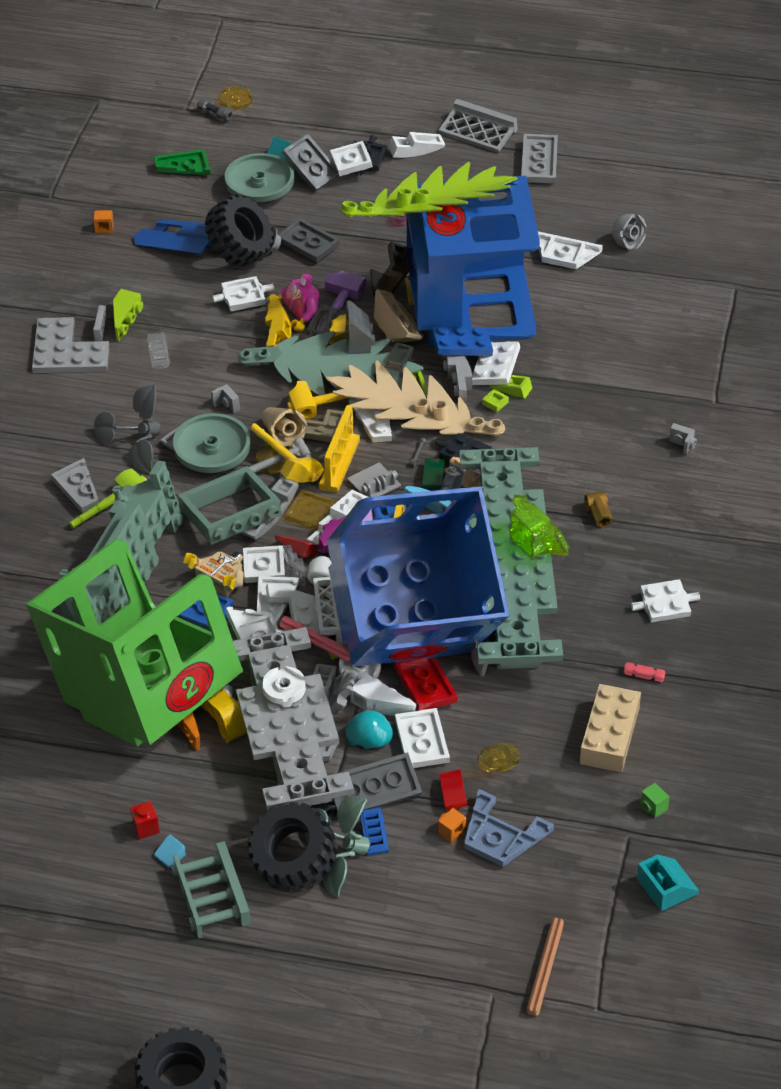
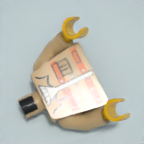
M217 552L213 556L202 559L197 558L192 553H186L183 563H187L191 569L194 567L196 569V576L200 574L209 576L218 594L228 597L234 588H241L243 586L244 573L241 564L243 556L239 552H234L231 556L223 552Z

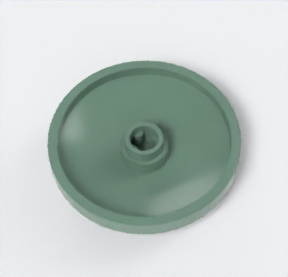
M255 153L242 156L234 160L225 171L227 190L232 195L246 196L255 202H267L278 199L289 192L294 184L292 166L285 159L272 154Z
M218 413L198 415L185 421L176 430L173 437L174 454L181 464L194 471L203 473L226 471L240 464L248 455L250 450V434L246 426L234 417Z

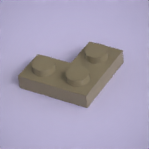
M327 409L323 422L305 419L307 426L305 425L306 433L304 438L331 442L344 411Z

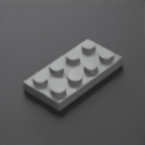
M524 134L521 176H526L528 183H556L558 135Z

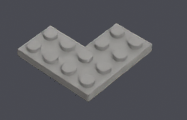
M74 317L38 318L32 365L33 373L107 372L109 341L73 342Z

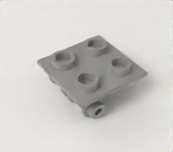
M380 462L347 478L361 494L367 497L383 496L401 487V484L396 480L398 477L395 470L387 471Z

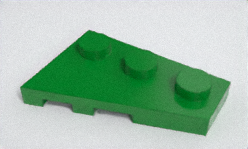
M204 149L154 156L157 172L211 175Z

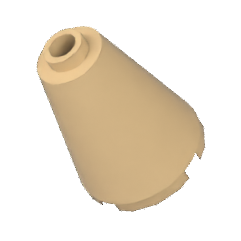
M269 407L263 411L261 416L263 424L271 437L279 441L282 446L291 447L295 439L304 438L307 422L304 416L297 410Z

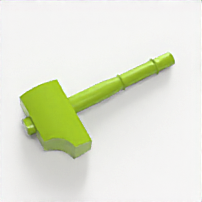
M132 468L123 471L114 479L115 486H120L121 491L125 485L134 486L147 480ZM114 493L70 521V527L74 529L97 513H101L102 510L113 505L115 501Z

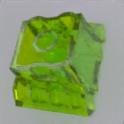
M514 494L513 505L516 509L512 510L509 516L511 528L509 529L510 540L531 560L548 553L568 556L569 546L559 527L554 526L551 519L534 503H529L526 496Z

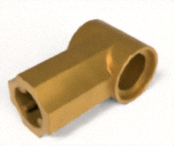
M600 491L585 494V507L587 511H591L596 526L606 528L613 523L606 492Z

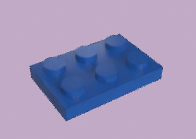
M432 327V337L437 355H493V347L487 328Z

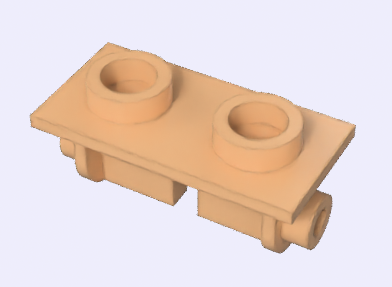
M452 457L450 462L460 467V458ZM464 469L466 473L462 486L464 488L480 487L479 474L472 469Z

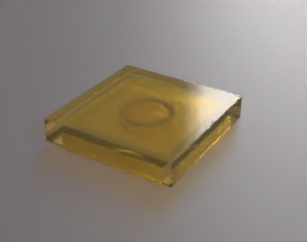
M302 489L285 514V520L318 530L319 522L330 514V508L337 503V500Z

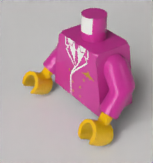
M303 274L301 279L292 280L276 296L281 303L284 298L283 302L300 320L294 319L291 322V328L298 332L304 330L305 322L308 323L309 320L316 319L318 311L319 291L312 285L313 277L309 274Z

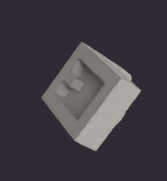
M227 384L211 392L212 405L214 407L223 403L233 413L240 411L239 397Z
M673 423L670 430V442L684 446L683 454L685 455L689 453L690 449H694L697 441L694 438L695 430Z

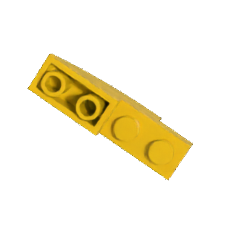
M272 294L268 303L267 316L265 317L266 325L270 327L266 347H275L280 342L291 338L289 316L275 294Z

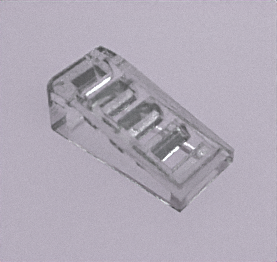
M165 333L147 334V345L152 369L171 367Z

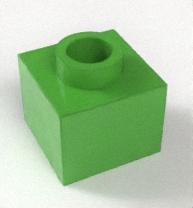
M654 783L642 791L640 805L645 812L650 813L656 818L668 810L670 796Z

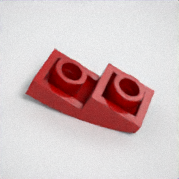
M461 769L439 773L446 810L452 808L457 810L467 806Z

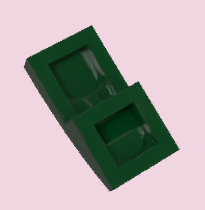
M425 458L423 488L441 489L445 459Z

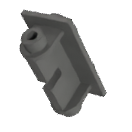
M450 462L449 468L445 472L446 476L441 490L459 489L466 471Z

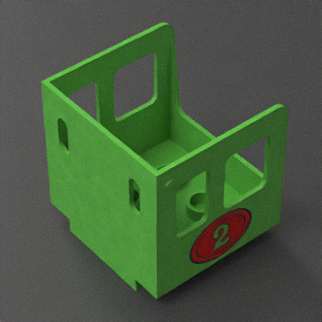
M115 539L26 604L64 702L80 710L84 721L137 747L143 742L151 745L243 672L212 579L205 574L197 575L158 606H155L129 551L128 545L120 539ZM112 565H116L128 597V603L102 624H98L86 593V585ZM72 597L83 626L51 611L67 598ZM200 600L210 631L177 616Z

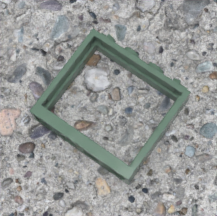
M248 466L178 495L181 511L211 545L282 515L279 498ZM249 487L264 500V502L212 524L198 510V508Z

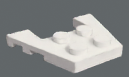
M267 583L265 589L268 602L289 603L291 618L319 633L315 596ZM324 598L321 599V600H323V601H325V602H328V601H329V600L324 599ZM326 609V610H325L324 612H322V613H324V614H326V615H329V614H331L332 612H331L330 610ZM328 622L323 628L334 627V625ZM276 629V630H275V633H277V632H282V631H287V630H277V629ZM332 634V635H323V636L329 638V637H333L334 634Z

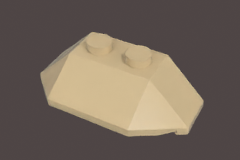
M377 289L375 292L374 318L378 326L385 333L386 338L390 339L391 342L397 341L401 343L417 341L423 338V332L421 330L418 331L417 323L404 306L394 298L395 296L391 292Z

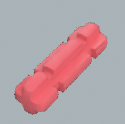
M629 662L624 666L625 675L632 676V674H635V677L648 680L654 678V681L663 682L665 678V671L661 669L654 670L652 667L638 664L634 666V663Z

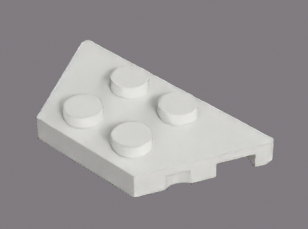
M538 232L540 247L538 249L541 260L544 263L578 269L602 252V245Z
M226 607V615L238 640L275 633L276 629L279 630L270 612H256L249 609L239 611L233 610V607Z

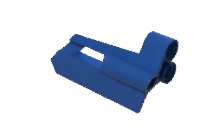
M160 220L156 222V226L152 230L143 229L134 235L136 246L202 254L206 247L213 250L212 244L207 239L208 234L205 233V223ZM169 226L181 228L177 233L165 232Z

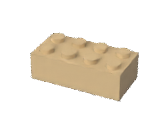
M599 684L581 746L580 764L622 773L640 708L641 692Z

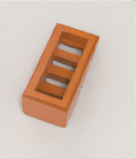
M192 711L177 725L194 750L198 751L200 750V735Z

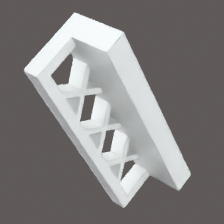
M330 577L313 578L319 634H335L336 642L343 645ZM328 584H330V586L327 587L326 589H323V588H321V587L318 586V585H328ZM325 596L330 598L328 602H325L321 599ZM326 609H328V610H330L332 613L329 614V615H326V614H324V613H322V612H324ZM328 622L334 625V627L323 628Z

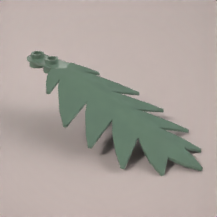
M335 331L318 334L297 343L295 342L298 340V336H294L280 342L275 347L246 348L238 354V360L244 366L258 363L262 365L274 363L277 371L289 383L292 382L290 370L300 381H306L309 389L318 396L325 395L321 372L325 377H348V374L351 377L349 365L361 370L376 383L373 375L376 376L375 361L377 360L389 372L399 388H402V378L400 375H403L404 367H407L411 373L424 370L423 366L403 360L411 354L410 351H394L377 355L390 342V339L375 342L374 346H371V353L348 354L346 338L326 347L334 336ZM332 384L337 390H341V388Z

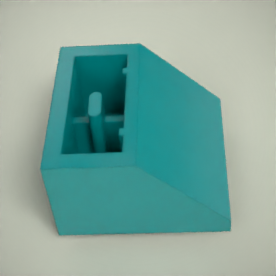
M657 854L638 863L637 880L661 912L699 894L698 888L675 859Z

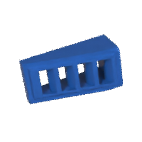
M381 808L363 810L360 815L363 837H367L370 843H383L369 846L367 856L389 853Z

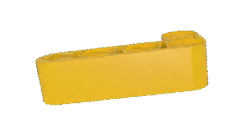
M222 688L200 705L217 721L220 734L223 739L226 738V743L247 734L238 702Z

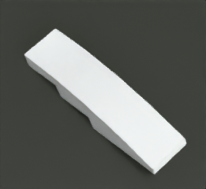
M351 490L330 508V514L319 522L318 530L308 537L307 541L319 544V536L322 535L323 525L329 523L334 518L340 519L347 516L359 500L367 498V496Z

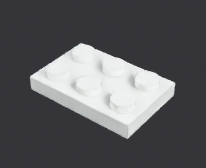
M491 342L493 355L478 357L472 375V385L508 384L520 350L519 342Z
M437 708L395 714V722L403 754L409 753L414 768L450 762Z

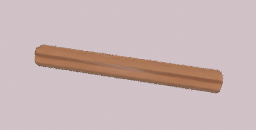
M554 917L550 924L527 1006V1014L538 1016L564 926V921L561 918Z

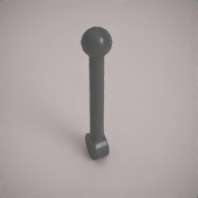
M425 438L419 439L420 444L414 458L411 459L410 466L415 467L419 453L427 442Z

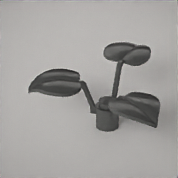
M155 384L139 388L133 396V408L139 413V417L145 420L139 423L138 426H114L115 417L110 412H102L94 420V433L97 440L102 444H109L113 441L115 437L114 429L138 430L144 436L135 442L136 446H132L129 450L131 465L142 473H150L153 469V448L146 439L158 436L161 431L159 422L153 421L151 418L156 404Z

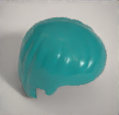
M365 710L358 713L349 721L346 727V737L350 745L353 747L361 745L364 749L384 747L391 741L393 735L392 727L388 720H386V717L374 710Z

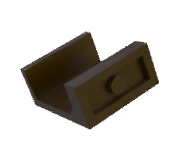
M391 241L387 246L390 260L387 270L384 273L373 269L370 270L373 295H375L377 289L394 294L410 272L406 246Z

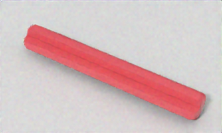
M284 616L279 624L280 627L287 631L306 627L287 616ZM306 627L312 644L346 662L351 661L348 648Z

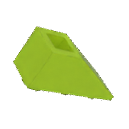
M120 289L113 299L116 341L118 342L123 335H126L129 326L134 323L135 317L143 309L140 293Z

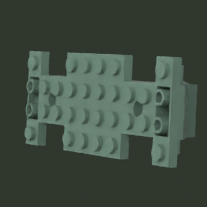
M165 461L156 462L149 474L150 479L134 486L125 485L122 491L118 485L112 488L115 501L109 511L111 522L88 557L90 558L115 539L125 541L144 584L149 580L150 574L158 565L159 557L156 554L154 545L161 537L165 527H167L168 532L176 533L183 522V515L180 512L179 503L176 499L174 486L171 483ZM112 565L86 585V593L98 624H102L113 615L115 610L118 612L128 603V597L116 565ZM62 569L59 572L61 578L68 574L67 569ZM72 597L59 604L64 618L83 626Z

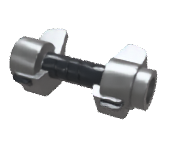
M199 99L197 108L200 113L207 114L212 111L216 113V120L220 122L229 121L232 118L233 108L223 106L219 108L213 105L215 102L213 99Z

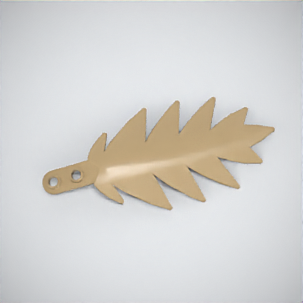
M377 360L375 361L377 384L364 372L352 365H349L351 378L341 376L326 377V380L341 388V390L333 391V394L349 398L366 399L350 404L353 408L388 409L376 415V419H412L402 424V428L444 429L439 431L440 434L470 432L499 436L505 431V425L500 419H492L490 421H485L482 417L471 419L467 405L461 397L458 398L457 410L454 402L433 376H429L426 399L423 390L407 367L403 368L402 391L385 367Z

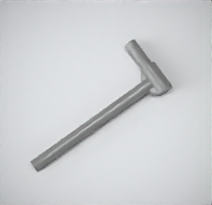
M302 437L295 439L292 449H289V451L299 458L311 457V453ZM278 454L249 468L256 473L286 459Z

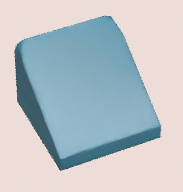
M169 835L155 852L154 856L170 869V865L174 864L173 855L177 854L179 861L186 856L185 847L172 835Z

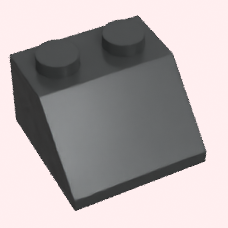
M347 301L345 333L348 354L371 353V346L375 344L373 324L369 323V317L364 311L351 301Z

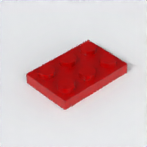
M435 657L395 662L394 669L411 699L416 704L418 711L457 703L458 696Z

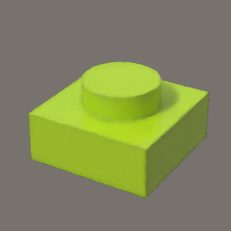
M495 389L482 399V405L495 412L500 411L509 403V397Z

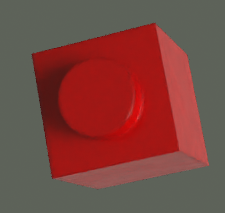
M151 801L130 807L132 824L138 839L160 833L158 816Z

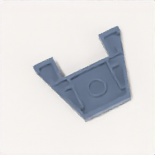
M479 789L464 849L504 867L554 830V824L536 816L527 831H522L488 815L496 803V797Z

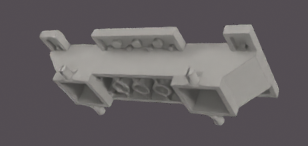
M298 628L233 641L239 661L248 660L252 687L237 689L236 693L253 759L258 760L272 757L276 769L278 786L262 789L267 810L271 807L274 810L281 803H285L287 806L289 802H297L299 805L305 803L311 806L331 802L332 798L354 794L349 772L327 776L319 749L320 747L339 744L338 733L320 674L304 677L306 691L302 698L294 702L290 707H282L280 704L273 703L263 694V678L267 672L277 667L278 670L285 669V666L296 668L292 651L311 648L307 628ZM280 684V687H288V684Z

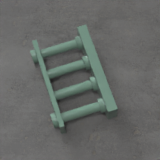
M225 841L216 843L217 853H214V856L180 864L178 855L175 854L173 855L174 864L170 865L173 877H178L191 916L188 918L191 931H196L198 939L203 938L201 927L203 925L235 917V919L239 918L242 926L251 924L250 911ZM215 864L222 868L218 874L188 882L184 875L186 872ZM219 882L227 883L228 885L225 891L192 899L190 890ZM227 899L234 902L231 909L199 917L196 911L198 907Z

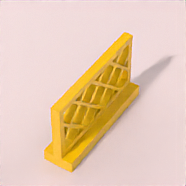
M346 406L324 457L325 471L319 482L320 490L338 493L359 444L360 435L353 434V406Z

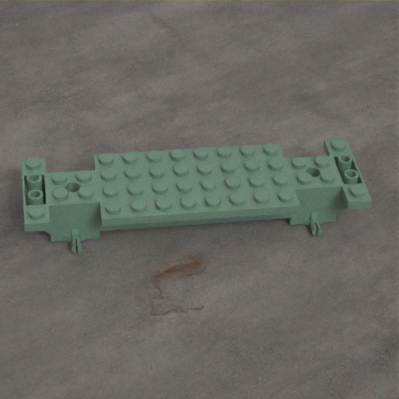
M538 447L460 450L461 469H479L480 487L482 486L510 615L494 630L495 642L477 643L478 664H497V669L539 668L542 662L563 661L562 640H540L537 614H557L558 608L543 489L523 490L521 467H539ZM476 516L469 521L470 531L476 525ZM493 596L486 603L487 612L494 606Z

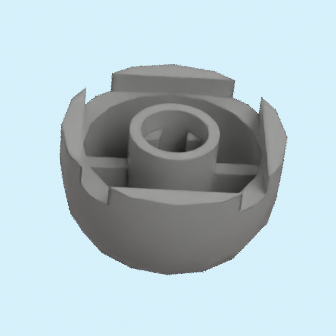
M624 214L618 217L612 228L614 241L625 249L639 248L646 236V233H643L644 227L646 228L644 218L636 214Z

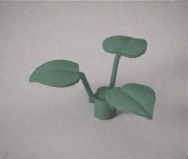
M347 796L342 800L338 809L339 827L342 833L349 835L334 834L336 838L343 840V847L348 852L336 854L335 862L330 863L332 869L328 874L324 873L322 875L325 889L337 898H340V890L347 874V862L343 857H354L355 853L364 855L370 846L367 837L352 831L367 802L365 798ZM315 808L328 823L327 813L323 809ZM305 833V839L309 843L310 835Z

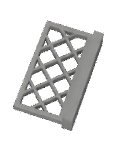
M456 99L453 110L439 128V134L499 153L510 136L517 132V118ZM457 115L463 118L454 120L453 117ZM472 120L478 123L469 125L468 121ZM464 122H465V124H466V126H464V127H461V128H458V127H457V124L464 123ZM454 125V130H446L447 127ZM487 125L493 128L484 130L483 126ZM480 127L481 131L473 133L471 130ZM468 130H469V133H470V134L465 135V136L460 134L461 132L468 131ZM502 130L507 133L499 135L498 131ZM493 132L496 133V136L490 138L486 135ZM482 135H484L485 138L480 141L475 139V137H479ZM497 140L500 142L498 146L490 144V142Z

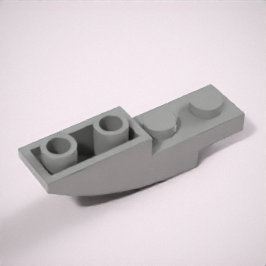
M442 355V359H445L443 360V370L447 371L448 379H452L453 384H456L454 385V396L461 397L466 404L467 391L472 390V372L469 363L464 355Z

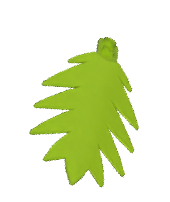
M467 162L443 186L442 166H439L422 184L421 188L417 187V172H414L388 198V189H384L376 198L375 204L363 201L360 205H357L352 201H344L340 207V212L346 217H353L354 215L371 217L372 215L403 216L404 213L440 211L442 208L437 207V205L468 204V201L460 199L493 197L494 194L484 192L510 188V185L505 184L517 180L518 177H493L496 167L493 166L468 181L470 162Z

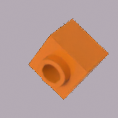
M112 210L95 211V233H113L114 221Z
M454 808L442 814L438 820V834L452 844L466 831V817Z

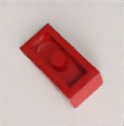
M275 535L274 537L275 540L302 558H314L318 551V544L289 536Z

